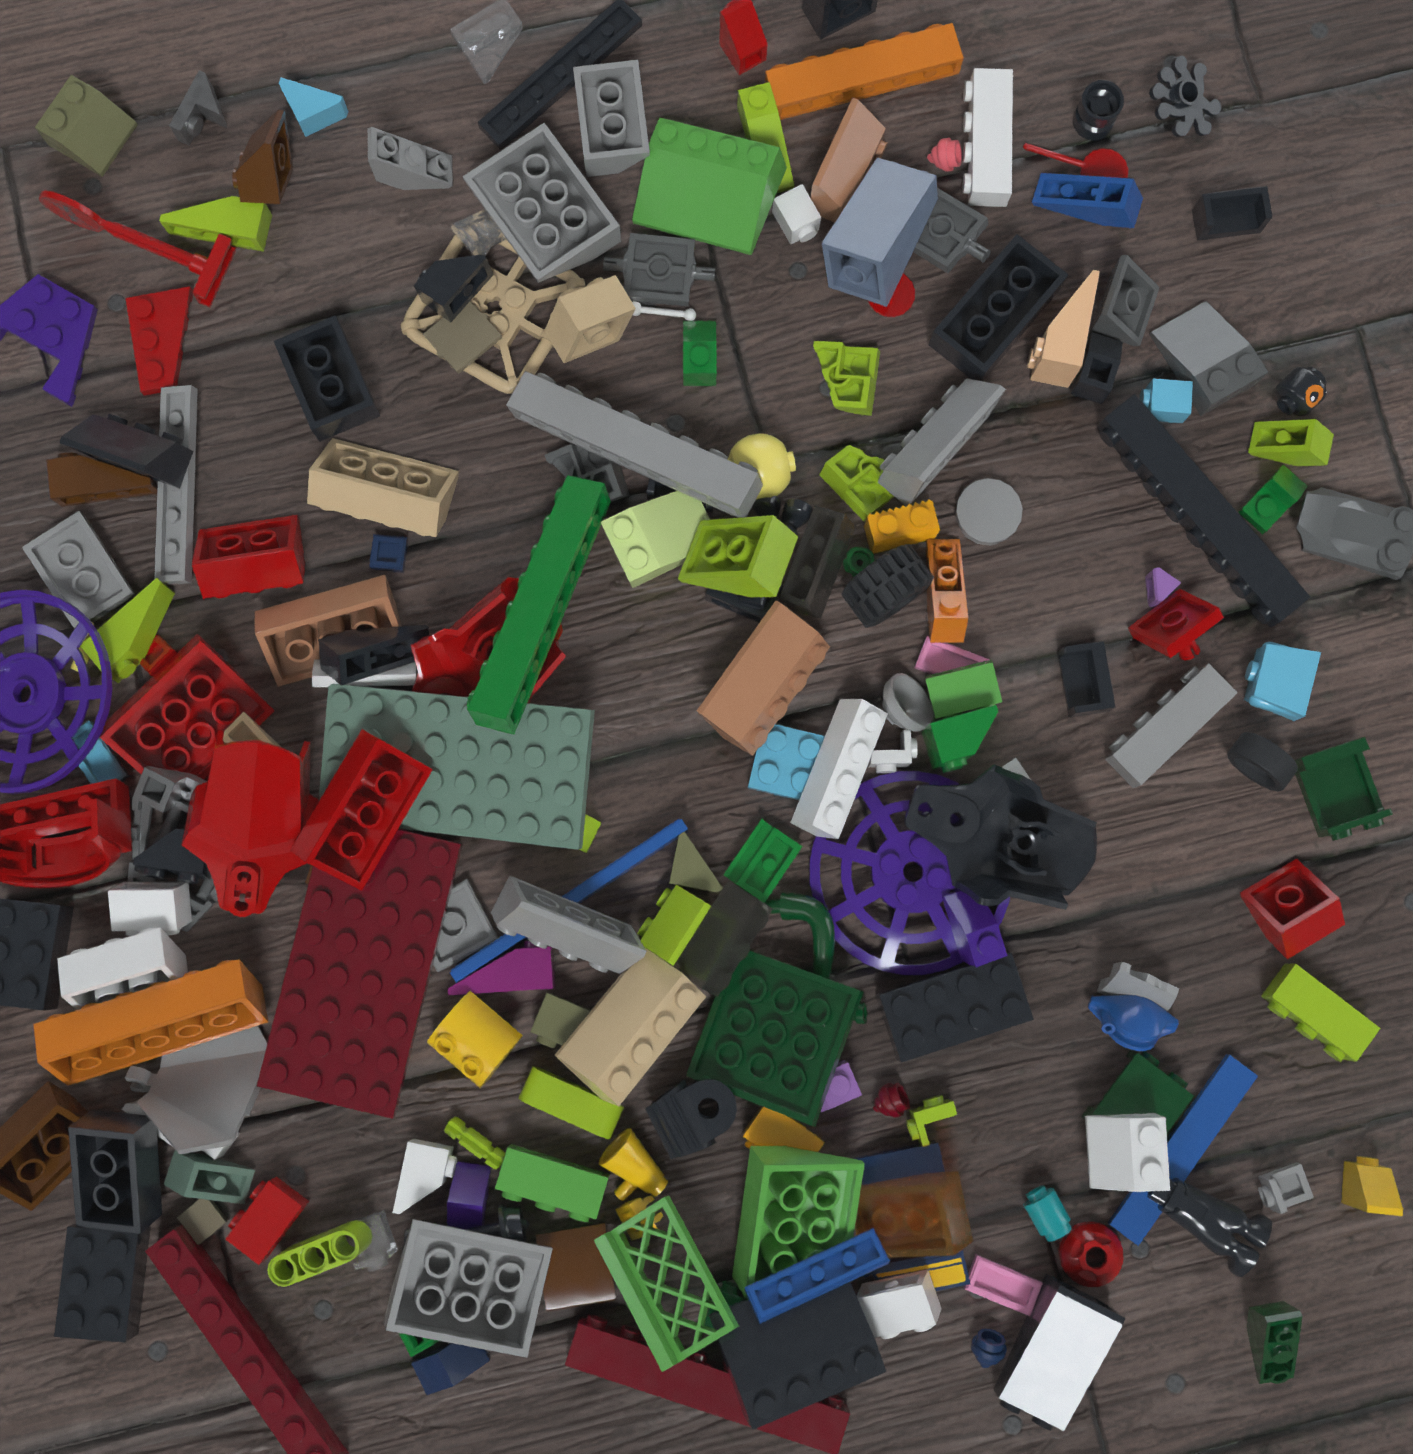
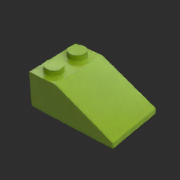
M774 515L702 520L699 523L678 580L687 584L751 598L776 597L798 536Z

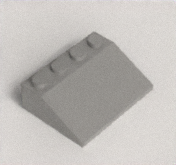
M545 123L462 176L463 180L538 283L594 260L621 242L620 225Z
M412 1219L383 1322L386 1331L527 1358L553 1248Z

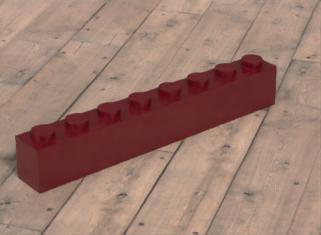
M181 1225L173 1229L145 1251L286 1453L349 1454L201 1244L197 1245L184 1226Z
M589 1314L587 1318L580 1316L565 1366L751 1427L743 1415L724 1359H722V1363L708 1359L709 1354L699 1350L662 1372L645 1338L641 1337V1331L624 1325L621 1326V1330L608 1326L606 1319ZM832 1395L757 1428V1430L830 1454H838L850 1411L848 1405L843 1403L844 1399L842 1397Z

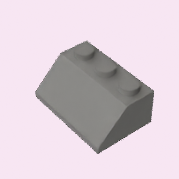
M638 60L573 67L586 177L618 174L650 156Z

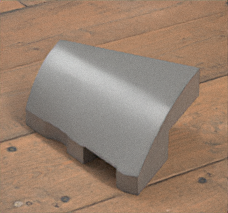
M1125 962L1113 964L1110 977L1100 980L1097 989L1098 993L1106 996L1136 995L1155 1002L1166 1011L1174 1003L1179 988L1163 982L1148 973L1131 970L1132 965Z

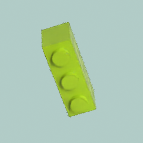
M1284 964L1261 995V997L1269 1002L1267 1007L1273 1013L1283 1019H1286L1288 1016L1298 1024L1295 1029L1312 1041L1315 1038L1325 1045L1323 1050L1339 1062H1342L1343 1059L1357 1062L1381 1029L1297 964Z

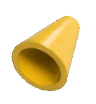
M631 1128L621 1132L600 1157V1166L625 1180L614 1190L615 1195L621 1201H624L637 1188L656 1197L668 1184V1180L664 1178V1174Z

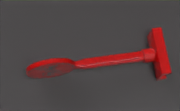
M45 190L41 191L39 195V201L47 209L68 222L91 231L100 232L105 230L113 237L189 268L190 272L200 275L192 293L199 304L211 308L236 252V248L230 246L232 243L231 238L218 234L209 257L198 253L191 254L120 223L106 221L81 203L59 193Z

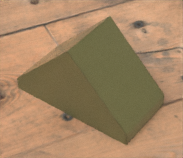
M684 831L678 836L669 884L710 893H719L723 890L722 886Z

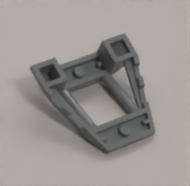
M151 766L144 767L132 797V810H135L134 826L131 827L133 852L132 861L129 862L128 882H170L166 879H153L143 876L144 871L133 865L134 858L147 849L153 808L162 813L170 809L153 842L155 844L177 828L185 812L188 813L190 798L195 787L207 782L206 780L190 773ZM212 876L211 880L204 879L197 895L189 891L192 922L182 927L181 930L185 932L190 931L218 902Z

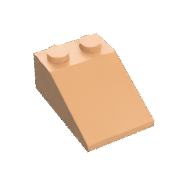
M1093 270L1048 326L1043 337H1037L1034 349L1031 348L1027 360V368L1032 369L1030 380L1068 388L1083 364L1100 271Z

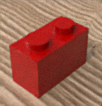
M278 1177L269 1180L267 1183L262 1180L249 1198L253 1202L246 1212L241 1209L228 1225L232 1231L225 1240L258 1265L268 1259L310 1202Z

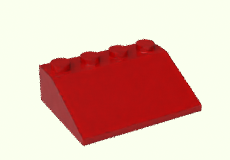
M196 634L105 722L100 738L141 775L144 767L151 766L190 773L205 779L210 772L218 730L225 731L243 712L260 726L275 710L199 634Z

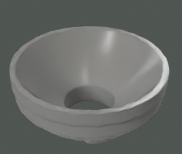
M897 673L885 683L882 706L884 712L888 713L887 720L892 725L896 724L900 728L918 732L925 729L929 723L934 722L935 715L931 700L921 685L912 677L903 673Z

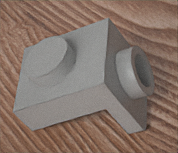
M1296 1162L1258 1176L1261 1183L1258 1191L1266 1208L1270 1207V1210L1279 1214L1288 1212L1287 1207L1314 1198L1300 1163Z

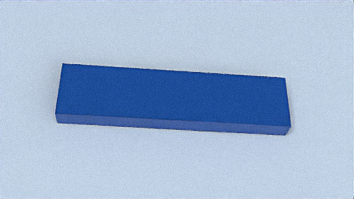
M874 1228L748 1285L744 1291L759 1324L883 1267L889 1264L890 1260Z

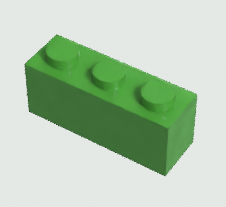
M510 1144L507 1147L495 1189L503 1191L501 1195L503 1198L516 1202H521L522 1198L536 1201L535 1207L555 1212L556 1208L569 1211L568 1216L572 1219L589 1222V1218L597 1219L610 1174Z

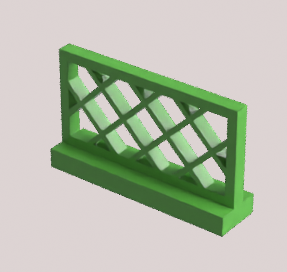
M669 1195L594 1240L662 1372L739 1327ZM662 1208L670 1220L667 1232L652 1227L655 1212ZM644 1219H646L645 1225L639 1223V1222L643 1221ZM631 1227L643 1231L640 1249L630 1246L624 1234ZM651 1234L666 1239L662 1257L647 1252ZM673 1242L684 1246L687 1252L685 1265L670 1260ZM646 1259L661 1264L657 1282L648 1279L643 1271ZM668 1267L683 1272L680 1290L665 1285ZM690 1274L700 1277L704 1283L703 1297L687 1292ZM663 1292L678 1297L675 1315L664 1311L661 1305ZM685 1299L701 1305L698 1322L682 1317ZM708 1308L717 1310L725 1323L724 1327L716 1330L705 1326ZM680 1325L696 1330L693 1345L686 1350L678 1337ZM703 1333L709 1335L706 1338L702 1339Z

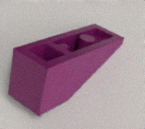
M524 941V948L509 952L449 987L448 995L467 994L469 991L477 994L555 988L553 947L544 949L532 944L530 941Z

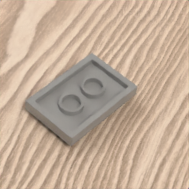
M80 511L22 547L51 594L77 607L91 622L97 621L136 595L89 521ZM64 612L75 629L79 622L73 616Z

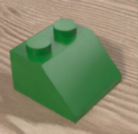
M997 705L929 723L921 733L932 770L942 768L944 774L962 769V766L967 765V760L976 753L999 712Z

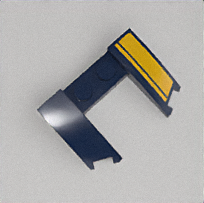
M929 1141L930 1145L925 1147L915 1144L852 1158L862 1160L865 1163L860 1195L910 1186L925 1251L890 1259L889 1264L863 1275L865 1278L872 1274L876 1280L928 1269L935 1291L970 1284L937 1141Z

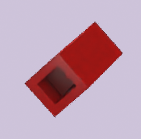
M733 0L720 11L719 45L738 75L767 60L768 43L752 0Z

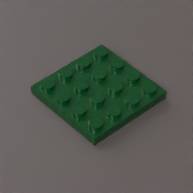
M735 945L686 1076L697 1081L705 1079L717 1080L725 1084L735 1096L815 1127L864 992Z

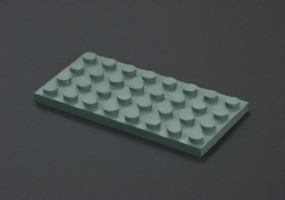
M340 684L328 686L319 800L363 729L433 769L398 829L576 850L582 849L595 710L527 703L516 732L513 735L476 725L467 711L468 697L366 686H341Z

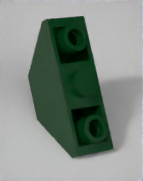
M1285 1301L1252 1306L1248 1310L1247 1332L1259 1384L1269 1382L1279 1384L1294 1378L1303 1316L1300 1310Z

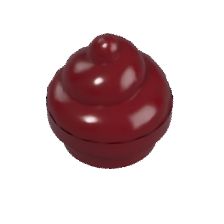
M887 1083L878 1090V1096L875 1098V1105L873 1106L875 1112L898 1118L904 1115L905 1110L910 1108V1101L900 1083L893 1085Z

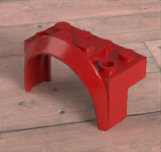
M116 778L0 804V882L31 888H55L76 885L98 877L120 858L121 853L132 851L129 786ZM88 826L91 827L88 830L72 835L41 839L47 835ZM34 844L36 846V869L32 867V846Z

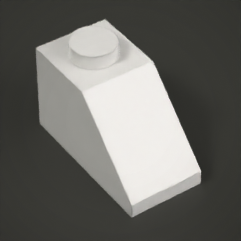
M414 1138L408 1141L393 1213H402L442 1186L447 1181V1177L453 1178L457 1163V1157L452 1156L453 1146Z

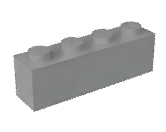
M1209 663L1200 669L1196 666L1192 667L1181 677L1180 680L1184 684L1176 692L1171 688L1157 700L1160 707L1152 715L1146 711L1132 724L1136 730L1129 737L1122 734L1108 747L1112 753L1105 760L1132 788L1141 786L1238 693Z

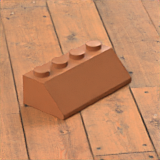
M386 575L255 611V635L278 687L312 677L314 660H320L318 639L347 630L402 626Z
M775 601L697 709V712L724 739L753 756L757 749L766 742L768 734L776 722L785 715L788 705L796 694L805 687L807 679L815 667L824 660L830 646L818 631L782 603Z

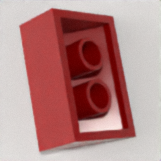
M298 515L200 529L193 555L192 568L202 598H225L231 594L244 592L258 593L264 589L277 587L291 588L297 584H302L305 574V559Z

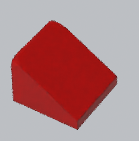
M157 634L149 647L145 659L143 658L140 661V665L153 677L178 652Z

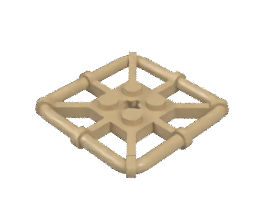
M475 217L467 219V223L459 228L439 260L456 258L470 236L472 237L476 255L482 254L485 256L479 234L486 236L514 253L516 251L500 229L487 222L475 220ZM518 257L507 276L491 268L494 275L474 296L471 302L482 314L486 313L488 315V321L502 335V339L493 346L501 350L508 380L503 379L475 362L463 371L506 394H513L525 371L535 375L554 346L544 331L545 329L531 323L527 318L537 303L557 299L561 293L573 288L576 291L586 287L585 280L580 278L571 269L556 275V277L565 281V284L532 291L517 282L526 268L520 257ZM417 294L406 311L403 322L400 324L401 330L414 343L437 355V350L424 337L423 332L427 331L443 317L436 315L417 320L426 307V304L421 301ZM499 301V306L502 310L488 314V307L486 305L489 302ZM521 329L540 340L520 375L516 378L509 347Z

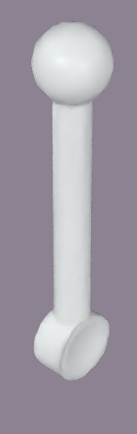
M637 301L632 302L636 308L633 316H638L640 313L683 317L687 321H693L697 316L695 310L691 308L681 311L641 306Z

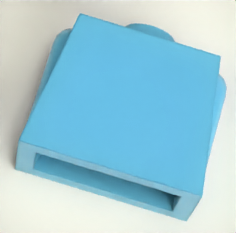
M1265 642L1262 647L1256 650L1254 661H1250L1247 666L1245 680H1248L1244 700L1253 707L1276 713L1292 721L1305 717L1321 652L1293 648L1275 642Z

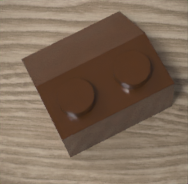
M277 110L250 137L245 151L240 152L239 165L233 169L232 173L233 187L239 191L240 202L281 203L293 171L285 110Z

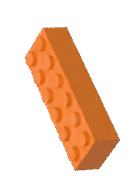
M238 959L222 961L216 967L203 971H190L185 973L183 977L168 982H155L149 988L137 992L120 993L114 999L102 1003H89L82 1006L80 1010L67 1014H54L45 1021L33 1025L37 1063L69 1086L269 1021L262 984Z

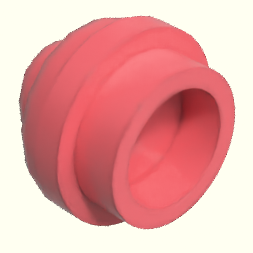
M951 138L941 139L937 146L932 148L931 153L927 155L928 161L945 172L953 171L954 167H960L962 151L959 141L951 140Z

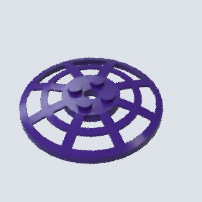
M15 590L0 593V609L13 604H21L23 624L14 625L0 631V645L12 638L24 635L23 653L6 657L0 651V733L6 730L19 734L16 754L0 748V760L6 763H13L8 783L0 782V793L18 794L33 792L48 787L66 777L82 763L95 746L103 731L110 710L112 670L108 652L101 635L92 622L77 607L61 598L40 591ZM35 603L59 608L73 616L79 623L71 636L68 637L55 628L37 624ZM88 633L98 652L102 670V685L90 686L88 667L82 653L78 649ZM38 635L50 637L63 646L52 661L38 655ZM71 658L74 659L78 668L81 686L66 687L61 670ZM29 685L31 688L30 698L23 702L21 691L25 686ZM101 699L94 726L85 743L79 749L73 737L84 721L89 700ZM80 700L76 715L70 727L66 729L58 719L65 701ZM48 728L57 741L43 750L30 753L33 734ZM63 749L69 762L60 770L47 778L32 783H23L27 764L45 760Z
M898 771L879 775L860 784L855 799L861 796L871 814L866 816L856 826L846 845L828 841L826 837H815L809 861V885L812 897L823 903L827 908L820 883L821 856L823 853L842 858L841 882L847 900L828 910L834 924L835 941L847 953L862 963L881 971L900 975H925L944 971L963 962L960 959L950 922L940 906V903L943 901V895L949 894L950 890L957 891L959 889L952 886L946 855L927 839L912 830L899 833L890 818V814L907 811L910 800L894 802L883 806L873 789L898 781H922L929 783V785L960 784L936 774L920 771ZM923 802L919 805L918 811H922V813L926 811L931 812V808L927 802ZM952 814L950 823L958 822L959 818ZM877 822L887 840L880 845L876 853L856 848L863 834ZM852 861L871 866L873 886L857 895L852 882ZM908 862H915L921 867L922 875L916 882L908 881L904 877L903 868ZM1010 897L997 906L994 918L998 926L1004 918ZM881 898L888 906L895 909L890 929L874 920L863 907ZM927 911L936 927L935 930L925 933H903L909 913ZM854 912L856 917L868 929L886 938L881 958L870 955L856 946L840 930L835 922ZM942 938L951 956L938 962L923 965L894 963L900 943L923 944Z

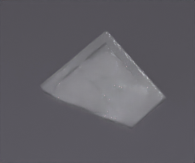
M498 0L452 27L450 31L483 84H486L517 39L523 26L522 21L507 0Z

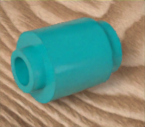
M1042 1185L1026 1194L1028 1200L1023 1206L1040 1236H1045L1048 1242H1052L1065 1236L1072 1230L1069 1223L1071 1218L1054 1188L1046 1189Z

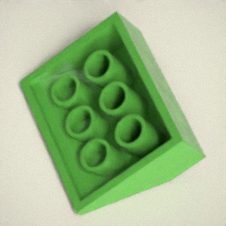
M659 118L649 142L650 156L646 157L644 161L632 222L640 226L752 255L787 169L780 147Z
M750 1146L732 1273L734 1281L745 1298H748L744 1291L746 1286L854 1236L865 1165L862 1160L788 1146Z

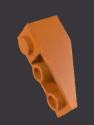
M927 539L926 566L934 576L933 581L927 588V616L930 643H964L968 623V609L960 539Z

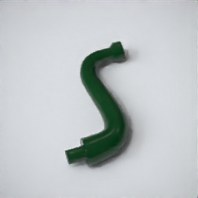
M783 892L780 895V900H766V914L780 913L782 920H803L810 925L813 934L812 973L830 979L835 933L832 917L824 904L808 895ZM860 1003L854 1021L857 1024H866L868 1017L866 1003Z

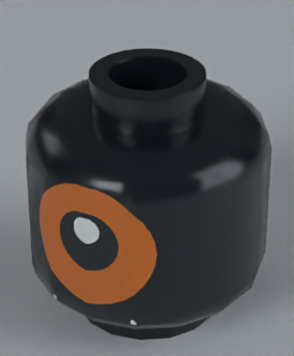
M1296 367L1276 386L1275 394L1278 399V408L1287 415L1306 416L1326 397L1327 382L1325 377L1313 367Z

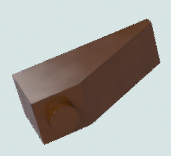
M61 453L58 455V458L46 460L50 499L61 507L157 494L158 485L151 478L78 455L77 453Z

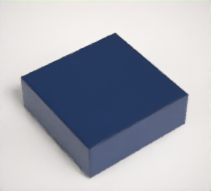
M373 534L369 567L374 570L404 573L408 539Z

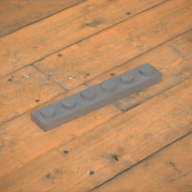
M192 385L161 388L159 437H162L163 432L175 435L183 439L182 446L194 451L180 489L158 481L154 580L158 578L165 585L192 583L198 389Z

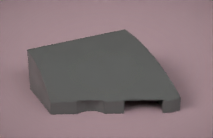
M573 444L545 454L546 461L549 464H553L565 476L564 479L569 475L604 483L611 501L610 503L630 497L619 464Z

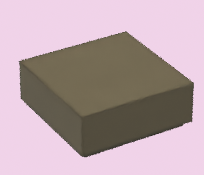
M199 1199L177 1217L197 1245L202 1244L229 1221L213 1200Z

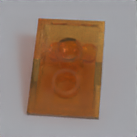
M959 1172L925 1173L861 1185L855 1223L856 1234L859 1235L874 1228L888 1258L956 1255L973 1242Z

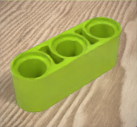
M532 1066L518 1098L532 1107L605 1139H611L624 1109L623 1105L616 1106L603 1101L593 1091L535 1066Z
M354 1220L293 1244L271 1259L267 1270L269 1278L277 1286L285 1287L350 1262L371 1244V1229L363 1221ZM346 1235L353 1238L355 1247L348 1243ZM316 1248H319L323 1252L324 1259L319 1257V1255L316 1252ZM286 1260L291 1262L294 1271L288 1268Z

